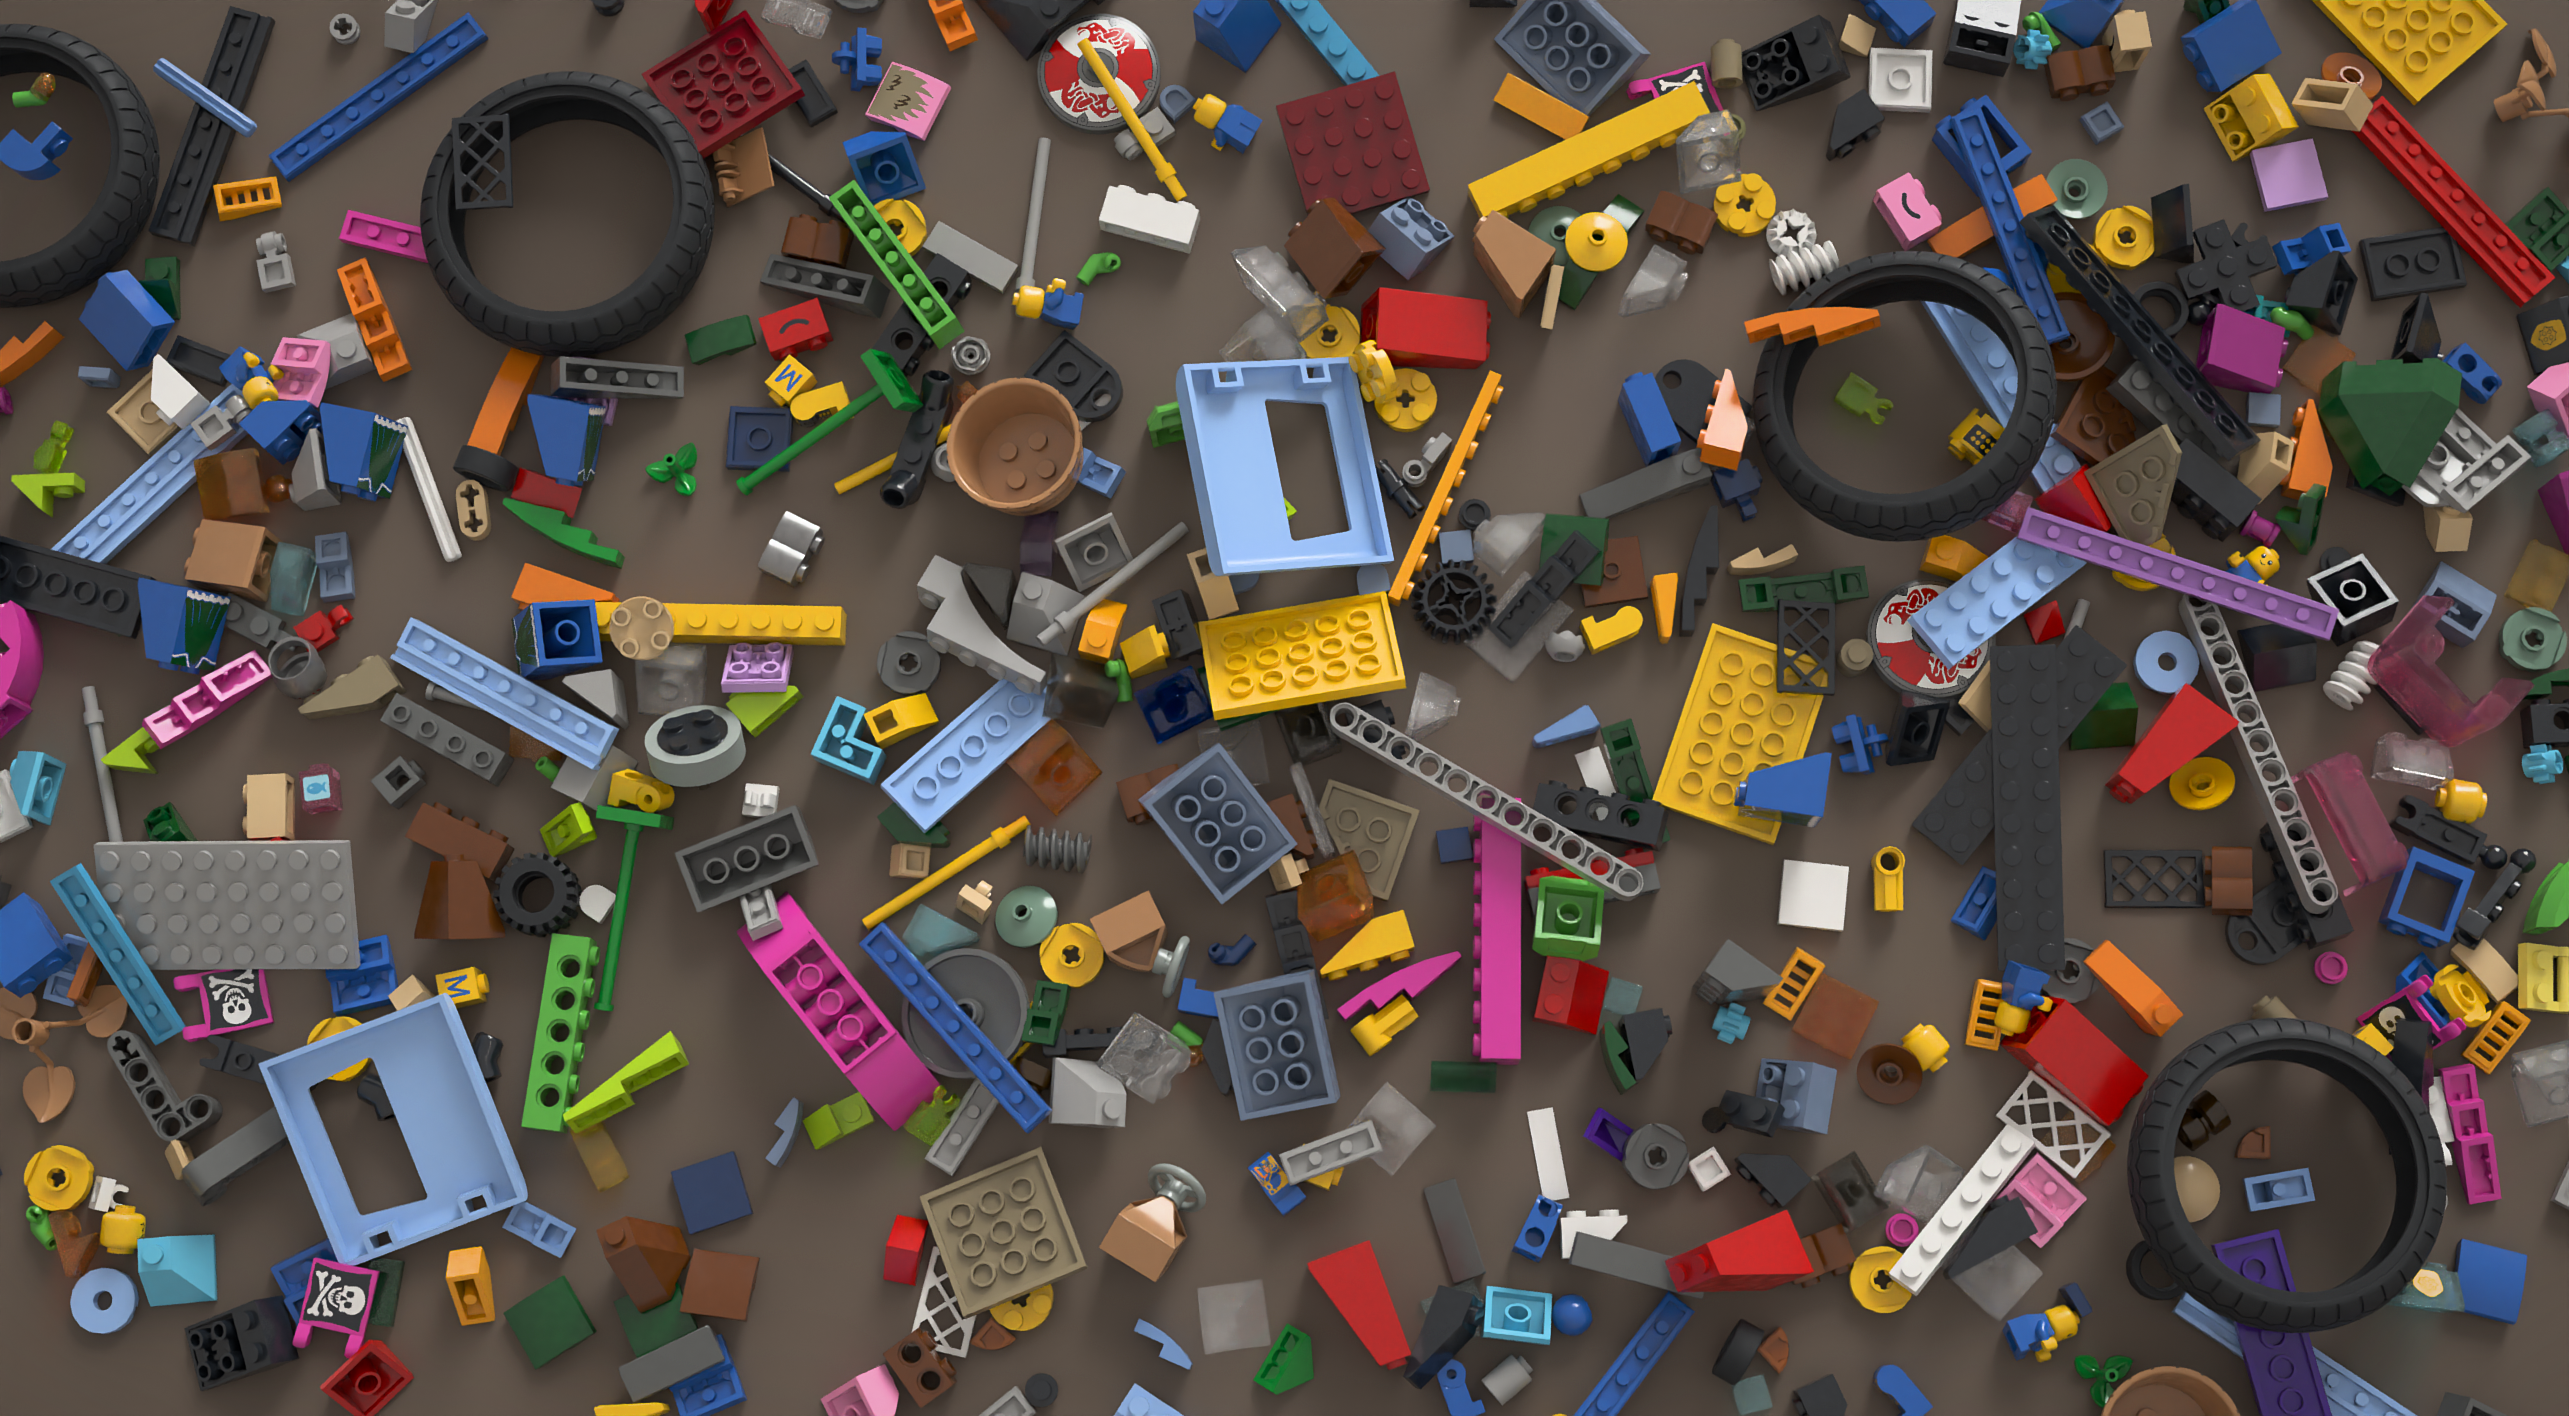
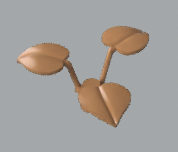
M2536 28L2531 29L2528 33L2532 35L2535 50L2542 62L2541 70L2536 74L2530 61H2524L2516 85L2518 88L2494 99L2495 109L2502 122L2517 116H2521L2522 120L2529 117L2565 115L2569 118V108L2546 110V101L2539 85V79L2548 72L2551 78L2556 77V63L2552 51ZM2531 97L2541 110L2528 111L2529 108L2533 107Z
M96 986L88 1006L77 1005L78 1011L83 1018L58 1022H42L32 1019L38 1009L37 1000L33 992L20 998L6 988H0V1036L5 1039L15 1040L19 1044L29 1045V1051L35 1053L47 1065V1067L39 1066L32 1069L23 1082L24 1100L35 1114L39 1123L48 1122L61 1114L69 1105L75 1091V1079L72 1071L65 1066L54 1068L53 1061L39 1049V1046L48 1040L50 1035L49 1029L79 1026L86 1023L88 1032L92 1036L107 1038L114 1032L120 1031L126 1021L129 1004L117 986Z

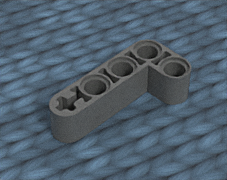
M126 1030L114 1032L110 1036L107 1043L109 1054L161 1139L169 1142L175 1139L187 1142L220 1120L223 1108L218 1099L214 1097L195 1094L181 1102L142 1036ZM127 1047L130 1053L124 1052L123 1050ZM146 1065L148 1068L147 1078L140 1082L138 1072L142 1066ZM162 1092L164 1103L160 1108L156 1109L154 1106L155 1096ZM203 1102H207L209 1111L206 1116L200 1118L198 1108ZM178 1119L181 1125L180 1131L172 1136L170 1126L172 1122Z
M276 1107L268 1110L204 1152L182 1169L183 1181L201 1206H207L219 1199L227 1191L228 1183L290 1143Z

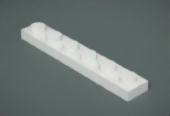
M2007 1124L1889 1272V1277L1917 1296L1985 1211L1989 1203L1992 1202L2035 1147V1142Z

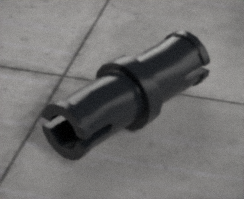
M1382 459L1378 464L1383 468L1385 474L1375 465L1379 482L1387 490L1386 495L1389 499H1394L1407 514V517L1413 519L1417 514L1410 504L1420 513L1424 510L1425 505L1411 491L1405 479H1401L1388 463V460Z

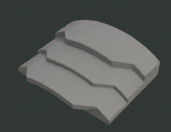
M2458 408L2411 487L2408 488L2403 485L2402 488L2425 507H2452L2465 514L2500 484L2519 471L2531 456L2509 435L2496 444Z

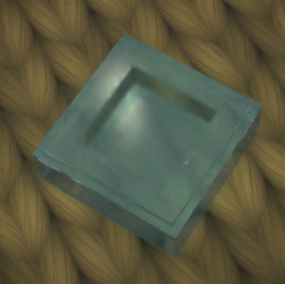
M1612 977L1602 1009L1622 1016L1635 1013L1643 987Z
M1764 1374L1740 1380L1736 1386L1731 1385L1740 1416L1773 1407Z

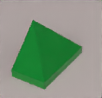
M1288 1323L1253 1379L1276 1395L1314 1379L1311 1337Z

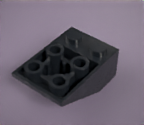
M1956 0L1943 64L2004 77L2010 65L2014 48L2021 0Z
M1816 15L1742 52V74L1756 111L1824 91L1851 78L1831 22L1820 15Z
M283 1295L253 1300L185 1328L200 1391L209 1390L271 1370L299 1359L297 1348L293 1346L294 1336Z

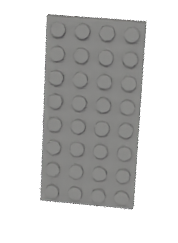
M350 840L98 842L94 844L98 890L150 970L357 969L360 966Z

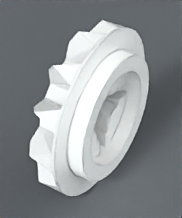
M1794 209L1785 212L1780 211L1770 220L1766 231V238L1770 248L1776 254L1783 255L1785 258L1792 251L1799 255L1802 248H1807L1810 251L1817 236L1814 222L1807 217L1806 213H1800ZM1787 224L1793 230L1801 229L1796 236L1797 242L1791 236L1783 237L1787 231Z

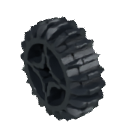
M1450 559L1448 560L1447 569H1444L1443 565L1438 562L1435 564L1436 574L1427 568L1425 576L1428 580L1423 578L1417 579L1416 584L1421 589H1413L1412 596L1420 600L1413 601L1411 608L1421 610L1414 615V620H1425L1420 627L1422 632L1433 628L1430 634L1431 639H1436L1440 633L1443 634V644L1448 643L1449 636H1454L1455 645H1460L1461 635H1464L1468 642H1472V630L1481 636L1484 630L1480 624L1488 627L1491 625L1492 620L1486 615L1496 614V608L1489 604L1496 603L1497 596L1488 594L1494 590L1493 583L1483 585L1488 577L1486 573H1482L1478 577L1475 576L1478 570L1477 565H1473L1467 571L1465 570L1466 561L1461 560L1460 567L1454 568V561ZM1452 579L1464 581L1474 589L1471 590L1470 587L1458 589L1453 584ZM1441 583L1444 596L1436 601L1435 605L1429 607L1428 596L1432 589ZM1449 592L1456 601L1461 599L1459 602V612L1453 604H1445L1449 603ZM1479 598L1481 606L1478 613L1473 619L1467 621L1465 607L1471 604L1474 599ZM1435 615H1438V617L1449 615L1458 625L1445 624L1439 621Z

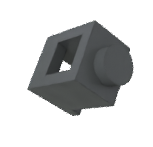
M401 756L371 780L389 804L398 810L404 806V802L427 784L422 779V776L426 774L422 767L414 759L408 762ZM408 777L409 781L400 787L401 779Z

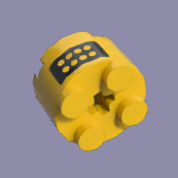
M1974 408L1948 436L1950 446L1947 448L1960 461L1965 457L1973 465H1976L1991 450L2005 430L1986 413L1980 418L1978 416L1979 409Z

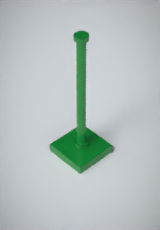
M873 349L863 353L860 357L877 384L746 478L740 477L736 480L741 492L746 496L753 492L752 488L884 394L892 407L897 410L915 412L924 406L891 353Z
M598 805L596 818L623 822V829H627L598 1002L594 1003V1009L613 1011L614 1005L611 1004L639 833L643 832L644 826L673 830L674 817Z

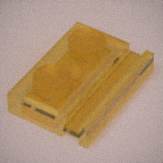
M2534 538L2530 541L2504 596L2517 600V603L2527 608L2539 607L2552 612L2569 577V555L2549 545L2545 546Z

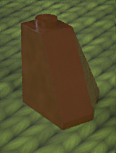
M464 854L444 855V861H431L414 939L505 938V929L478 862L464 861Z
M625 1216L596 1230L606 1260L640 1313L672 1299L677 1288L675 1284L681 1271L686 1269L691 1259L683 1233L679 1227Z

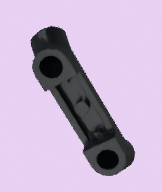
M930 370L923 375L918 397L924 406L912 412L889 477L880 489L882 501L892 508L902 509L918 501L926 483L925 474L944 423L948 424L954 405L952 399L954 380L943 371Z
M477 1033L471 1046L486 1083H489L502 1076L496 1061L504 1045L502 1040L487 1033ZM373 1073L365 1075L357 1088L358 1099L374 1106L378 1121L396 1118L380 1076Z

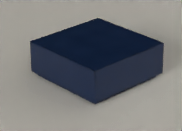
M1468 826L1436 831L1441 864L1473 859Z
M2068 1283L2059 1289L2070 1309L2076 1311L2079 1318L2093 1312L2092 1307L2077 1283Z

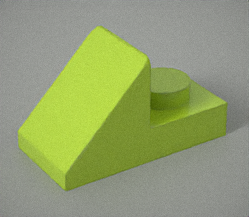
M75 473L12 475L11 481L50 517H53L54 496L71 498L74 496V493H85V480Z
M142 727L101 758V761L114 770L158 774L145 754L155 752L159 749V746Z
M581 802L571 804L539 829L550 856L553 857L560 856L597 838L589 815L584 810Z
M857 1092L831 1106L829 1104L824 1105L802 1121L815 1149L819 1150L875 1122V1119L865 1098L860 1092Z

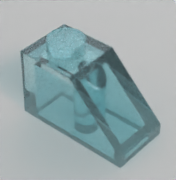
M278 542L270 571L271 609L273 611L304 617L317 568L316 553L310 548Z
M920 904L902 938L905 942L909 943L907 948L911 952L924 957L925 953L937 956L947 951L976 944L980 936L976 932Z

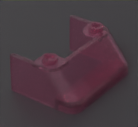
M2423 595L2370 656L2368 671L2372 678L2434 742L2441 746L2455 747L2500 725L2535 685L2527 680L2502 677L2489 694L2483 695L2473 704L2435 664V661L2441 656L2445 647L2444 637L2436 629L2435 624L2455 601L2450 597Z
M2347 751L2314 763L2291 777L2293 784L2308 779L2360 880L2359 883L2343 890L2345 897L2400 872L2407 867L2406 861L2409 860L2405 846L2401 842H2397L2362 774L2363 766L2360 759L2355 754L2351 755Z

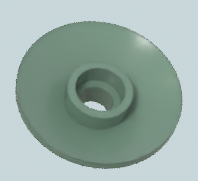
M2068 159L2060 162L2050 171L2046 179L2058 199L2054 206L2066 218H2088L2097 213L2106 201L2108 194L2106 178L2102 171L2089 161ZM2076 189L2079 192V196H2071L2069 190Z
M1553 206L1546 208L1534 217L1529 226L1528 232L1556 249L1554 265L1565 266L1570 259L1565 247L1566 234L1562 237L1554 234V230L1557 228L1563 229L1566 233L1570 224L1581 216L1580 213L1569 207Z
M1036 886L1019 887L1008 893L1000 902L995 916L997 931L1002 939L1012 946L1028 948L1038 945L1048 938L1055 928L1058 917L1057 906L1053 897L1044 889ZM1023 909H1027V913L1023 917H1018Z

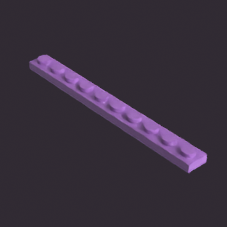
M2030 507L2026 509L2016 538L2325 641L2330 640L2340 610Z

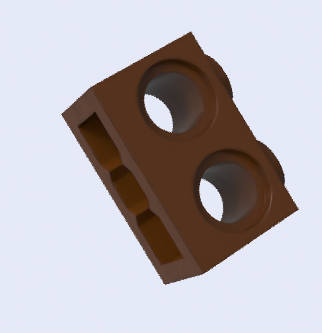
M919 1327L885 1351L883 1355L916 1403L922 1408L957 1382L954 1377L957 1372L946 1357L941 1359L935 1348L938 1345L933 1336L927 1330L922 1332ZM913 1343L919 1346L921 1350L919 1360H911L906 1356L905 1348L907 1344ZM925 1372H936L940 1377V1385L935 1388L929 1387L924 1381Z

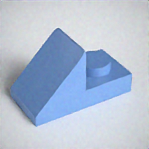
M2308 1168L2242 1179L2249 1212L2315 1201Z

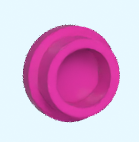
M2325 952L2315 960V975L2325 984H2337L2347 975L2348 966L2346 960L2336 952Z
M1900 1213L1893 1215L1886 1223V1237L1895 1246H1909L1918 1237V1224L1908 1214Z

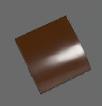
M694 1249L686 1278L680 1312L747 1322L760 1258Z

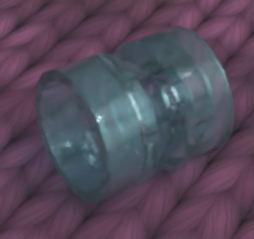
M2549 409L2538 413L2512 430L2520 444L2529 447L2527 453L2531 456L2530 459L2536 468L2543 466L2569 450V439L2564 431L2556 430L2558 422ZM2547 436L2549 443L2543 446L2538 440Z

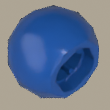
M1573 1293L1563 1295L1555 1302L1552 1308L1551 1317L1554 1326L1562 1334L1569 1336L1581 1335L1590 1327L1593 1321L1591 1310L1587 1302L1580 1295Z

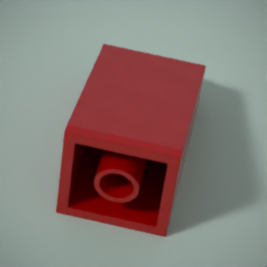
M1379 287L1361 305L1360 344L1368 340H1374L1376 344L1372 346L1376 351L1383 349L1392 366L1477 369L1488 359L1490 354V343L1486 341L1487 330L1491 323V313L1487 311L1488 301Z
M2185 683L2171 695L2106 782L2105 786L2111 789L2109 793L2115 799L2122 803L2127 801L2132 804L2238 725L2239 721Z
M2040 995L2053 1001L2050 1012L2040 1010L2037 1006H2034L2030 1011L2031 1016L2025 1032L2021 1034L2014 1033L2013 1037L2006 1035L1999 1045L2096 1122L2106 1126L2115 1123L2122 1116L2123 1108L2129 1100L2136 1097L2142 1091L2143 1083L2149 1075L2066 999Z
M1787 1210L1664 1261L1677 1292L1767 1291L1814 1272Z
M1370 1240L1307 1263L1312 1276L1378 1366L1386 1365L1387 1369L1391 1370L1407 1364L1405 1357L1410 1356L1411 1352Z

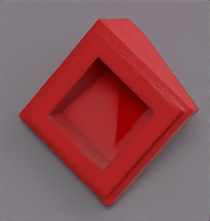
M2056 600L2023 615L2035 645L2066 633Z

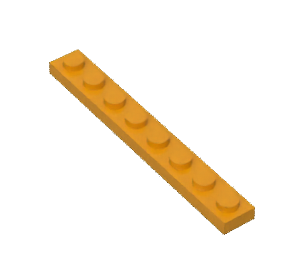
M1490 370L1391 587L1388 594V603L1399 607L1402 599L1408 601L1412 594L1415 583L1411 582L1415 571L1421 572L1428 558V555L1424 553L1428 542L1431 544L1435 543L1441 529L1440 526L1436 525L1440 515L1447 516L1454 500L1449 497L1454 486L1460 487L1466 474V470L1462 469L1466 458L1473 459L1479 445L1475 438L1479 430L1485 432L1492 415L1487 413L1491 403L1497 405L1504 390V387L1500 386L1502 375Z

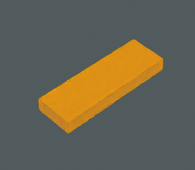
M1511 73L1506 75L1493 100L1565 140L1582 133L1590 116Z

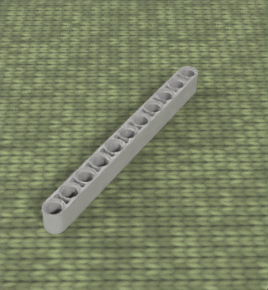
M2183 594L2178 606L2179 613L2192 644L2197 650L2198 658L2219 707L2239 721L2238 725L2230 731V734L2301 903L2310 913L2321 914L2327 911L2337 899L2338 889L2218 605L2198 599L2203 606L2195 607L2189 602V598L2195 597ZM2201 627H2210L2215 635L2208 636L2204 634ZM2213 655L2224 657L2227 664L2221 665L2216 663ZM2225 684L2235 685L2239 689V693H2230L2225 688ZM2237 713H2246L2252 722H2242L2238 718ZM2250 742L2261 744L2264 752H2255L2250 747ZM2269 771L2273 773L2276 777V782L2267 781L2263 777L2262 772ZM2280 800L2285 802L2289 811H2280L2275 806L2274 801ZM2294 830L2298 832L2301 836V841L2291 840L2287 831ZM2300 860L2311 862L2314 871L2304 870L2300 865ZM2312 891H2322L2326 895L2327 901H2318L2313 896Z
M1345 702L1339 703L1332 708L1330 727L1336 735L1614 897L1623 901H1631L1641 892L1644 884L1643 877L1638 870L1356 706ZM1341 713H1348L1354 720L1351 725L1342 727L1336 723L1335 719ZM1369 729H1375L1381 733L1382 737L1376 743H1369L1364 739V733ZM1402 745L1408 748L1410 754L1407 758L1399 760L1392 755V749ZM1424 762H1433L1437 766L1438 771L1432 776H1426L1421 773L1419 768ZM1453 778H1460L1465 782L1466 788L1462 792L1456 793L1449 789L1448 782ZM1482 794L1490 795L1494 800V805L1489 809L1480 808L1476 803L1478 796ZM1509 811H1517L1521 814L1523 821L1519 825L1512 826L1506 822L1504 815ZM1538 827H1544L1549 830L1551 838L1546 842H1539L1534 838L1533 831ZM1565 844H1574L1579 849V856L1574 859L1566 858L1561 848ZM1595 860H1601L1606 863L1608 872L1604 875H1596L1591 871L1590 864ZM1631 877L1636 883V889L1632 892L1623 891L1619 886L1620 878Z

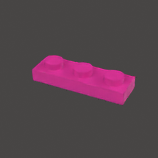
M347 211L339 236L343 243L428 263L420 227L356 211Z

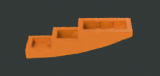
M927 0L949 51L978 40L962 0Z
M2042 174L2013 189L2024 217L2031 212L2054 205L2058 200ZM1982 206L1931 237L1927 242L1934 253L1961 259L1996 241Z
M366 257L337 269L352 314L359 324L365 344L372 354L382 381H388L411 371L412 367Z
M1825 307L1775 313L1745 321L1744 325L1750 344L1779 334L1782 336L1784 345L1816 335L1820 347L1880 327L1881 322L1879 312L1876 309Z
M46 321L24 343L13 336L0 350V387L16 379L39 362L65 337Z
M511 347L489 390L467 445L481 448L498 456L501 455L509 430L514 431L522 406H527L528 394L532 392L544 356Z

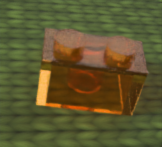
M248 448L218 453L193 460L205 520L219 521L269 512L258 450Z
M1053 719L1048 721L1006 761V764L1055 816L1062 812L1103 773L1074 738Z
M1354 850L1299 874L1302 884L1297 885L1298 919L1317 942L1336 936L1340 932L1364 924L1374 918L1373 895Z

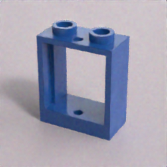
M1987 95L1978 100L1972 98L1960 108L1961 112L1959 114L1981 108L1985 119L2011 150L2010 153L2001 158L2008 176L2027 162L2032 151ZM1948 115L1935 126L1936 132L1932 141L1978 197L1979 195L1959 144L1950 134L1953 132L1950 124L1951 116Z
M2414 846L2405 850L2378 922L2386 925L2387 931L2400 936H2405L2406 934L2418 938L2417 942L2429 948H2436L2437 946L2440 947L2449 943L2475 871ZM2414 869L2456 885L2440 930L2398 914Z

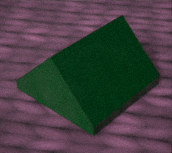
M2128 682L2113 683L2068 737L2070 750L2135 745L2138 706Z

